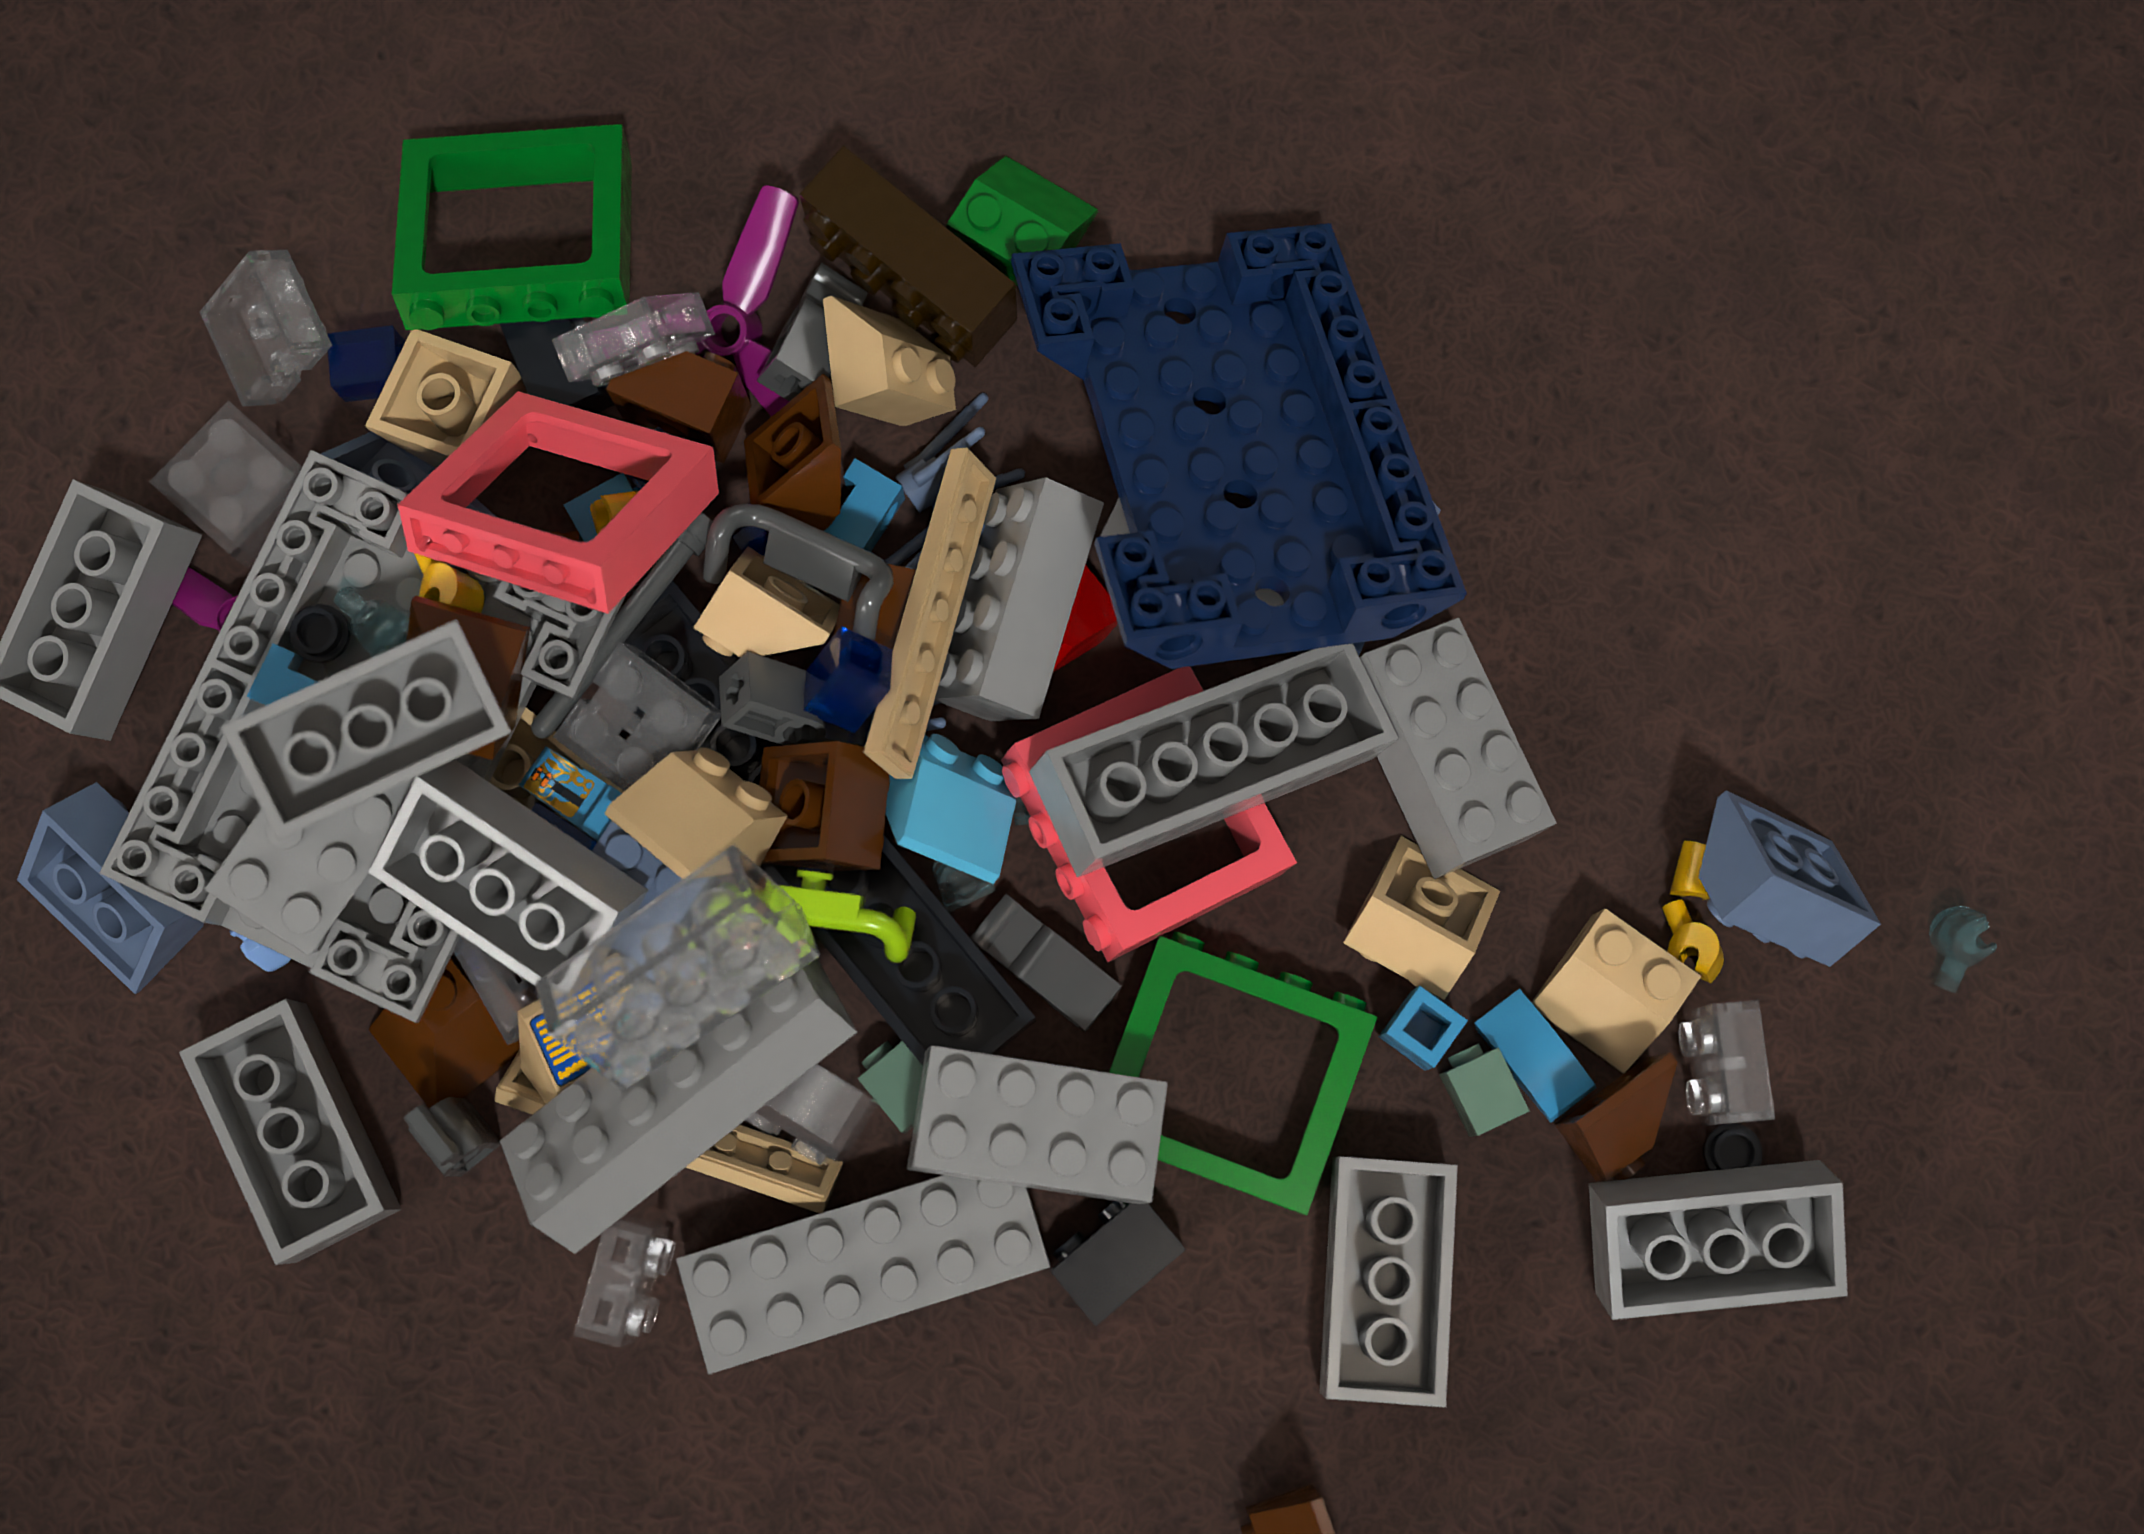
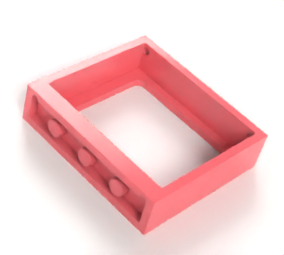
M517 391L398 504L409 552L609 614L719 494L714 449L712 446ZM529 446L648 481L600 533L588 542L573 541L466 508Z
M1190 666L1175 669L1016 742L1001 759L1003 764L1002 775L1008 790L1014 797L1021 798L1030 815L1029 828L1035 841L1041 848H1047L1057 866L1055 871L1056 879L1062 892L1068 899L1075 900L1085 919L1083 921V929L1089 943L1095 950L1102 951L1107 962L1279 877L1297 863L1266 804L1262 803L1224 819L1244 855L1243 858L1141 909L1131 910L1125 906L1105 867L1077 878L1029 771L1049 749L1202 692L1203 689Z

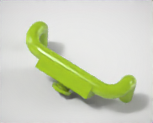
M797 870V876L802 877L801 888L759 883L758 894L753 895L742 894V891L733 885L723 886L720 889L717 903L711 909L707 921V931L717 941H723L732 934L735 921L738 918L868 933L875 935L883 941L885 955L889 961L900 963L907 958L916 913L908 907H899L894 910L893 917L891 918L882 912L865 909L866 897L825 891L826 880L832 881V874Z

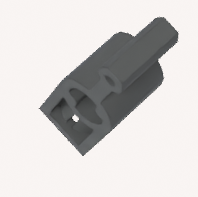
M821 263L813 273L799 304L787 320L757 382L790 402L821 374H825L830 378L831 370L823 299L834 296L862 306L868 292Z
M747 651L719 677L721 725L723 727L784 746L841 741L862 747L866 745L863 702L855 696L844 697L823 690L822 680L812 672Z
M1007 894L1003 896L970 937L976 945L992 956L1017 979L1084 1033L1087 1032L1121 990V985L1056 932L1041 923Z
M448 1097L429 1109L422 1104L404 1117L405 1122L409 1126L408 1130L444 1177H462L501 1145L496 1134L471 1102L465 1098Z

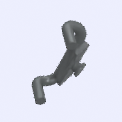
M747 503L733 505L722 510L715 517L707 535L703 569L705 581L718 584L722 583L726 577L730 540L736 529L751 526L769 531L763 561L769 567L849 602L862 575L864 574L869 577L870 580L864 586L858 598L851 646L860 652H868L873 649L880 608L894 585L893 571L885 560L872 552L763 505Z

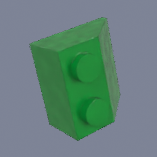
M1005 156L975 179L946 225L949 231L1006 275L1018 287L1011 264L1012 254L1076 248L1097 215L1098 209Z

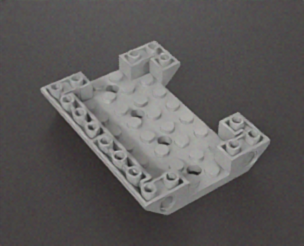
M311 450L100 874L203 923L221 925L310 967L309 973L408 1020L419 1023L461 935L370 873L365 877L311 956L306 955L204 890L261 810L220 726L265 707V705L246 696L272 644L274 643L298 654L290 640V627L295 616L302 609L314 604H326L339 610L348 620L351 631L350 641L346 650L335 660L326 663H315L303 659L297 671L320 682L406 643L411 600L415 595L419 596L423 573L414 553L408 551L398 504L408 494ZM447 564V565H449V566H451V567H453V568H455V569H457V570H458V569L466 570V569H463V568H460V567H457V566H454V565ZM466 570L470 577L478 581L484 591L485 601L481 614L530 627L525 664L520 672V675L523 677L515 728L536 685L575 700L625 596L607 614ZM515 728L493 761L467 753L455 760L490 782Z

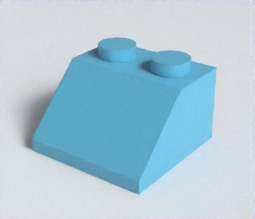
M931 734L930 737L925 735L912 779H895L889 774L890 786L887 793L885 814L896 842L902 847L994 884L1000 876L1016 804V798L1010 793L1004 782L1002 766L986 755H978L975 758L959 751L954 743L939 734Z

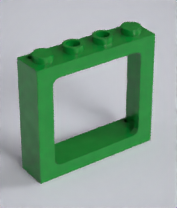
M623 125L404 139L402 144L392 297L405 329L434 330L446 327L491 326L501 323L547 322L557 319L602 318L605 316L629 314L632 166ZM593 181L592 254L586 262L436 274L425 272L429 198L431 192Z
M1175 931L1171 939L1159 936L1109 1073L1139 1077L1174 979L1181 972H1190L1324 1022L1337 1030L1338 1039L1291 1172L1286 1178L1276 1179L1168 1137L1160 1136L1157 1160L1296 1213L1308 1215L1377 1016L1364 1012L1367 1003L1353 996L1335 992L1331 1000L1310 992L1313 983L1302 977L1281 971L1279 978L1275 979L1256 972L1259 963L1243 955L1227 951L1225 959H1221L1203 952L1205 942L1192 936Z

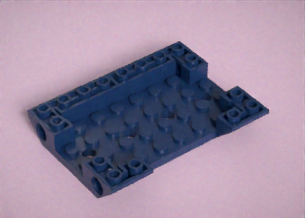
M1331 223L1227 233L1218 262L1129 270L1121 243L1012 254L1011 264L1037 351L1084 380L1130 533L1096 537L1095 541L1096 551L1126 647L1170 669L1353 644L1393 638L1464 599L1467 592ZM1171 311L1183 313L1191 322L1178 324L1175 320L1166 316L1165 313ZM1200 400L1210 401L1221 412L1218 414H1206L1202 409L1196 407L1194 402ZM1228 493L1242 494L1248 498L1252 506L1237 508L1234 504L1226 501L1224 495ZM1271 589L1282 597L1284 604L1270 606L1260 600L1255 591Z

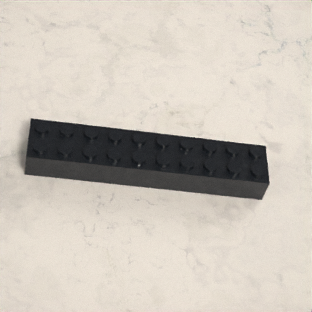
M672 580L600 673L667 755L671 752L708 748L723 755L730 763L729 769L741 779L759 785L763 747L784 745L721 725L719 677L738 658L734 654L732 656L722 655L703 641L702 636L704 634L693 628L701 614ZM633 668L638 670L642 677V688L639 693H636L640 684L639 676ZM679 703H682L684 705L688 714V720L685 728L682 727L685 721V712L683 707ZM885 835L880 869L840 871L771 864L760 865L762 871L774 885L801 888L802 877L797 876V870L832 874L833 878L832 881L826 880L825 891L866 897L865 909L882 912L891 918L893 917L894 910L899 907H908L916 913L907 958L900 963H894L887 959L884 943L875 935L814 926L808 927L922 1065L925 1051L931 1045L997 1055L1036 1022V1017Z

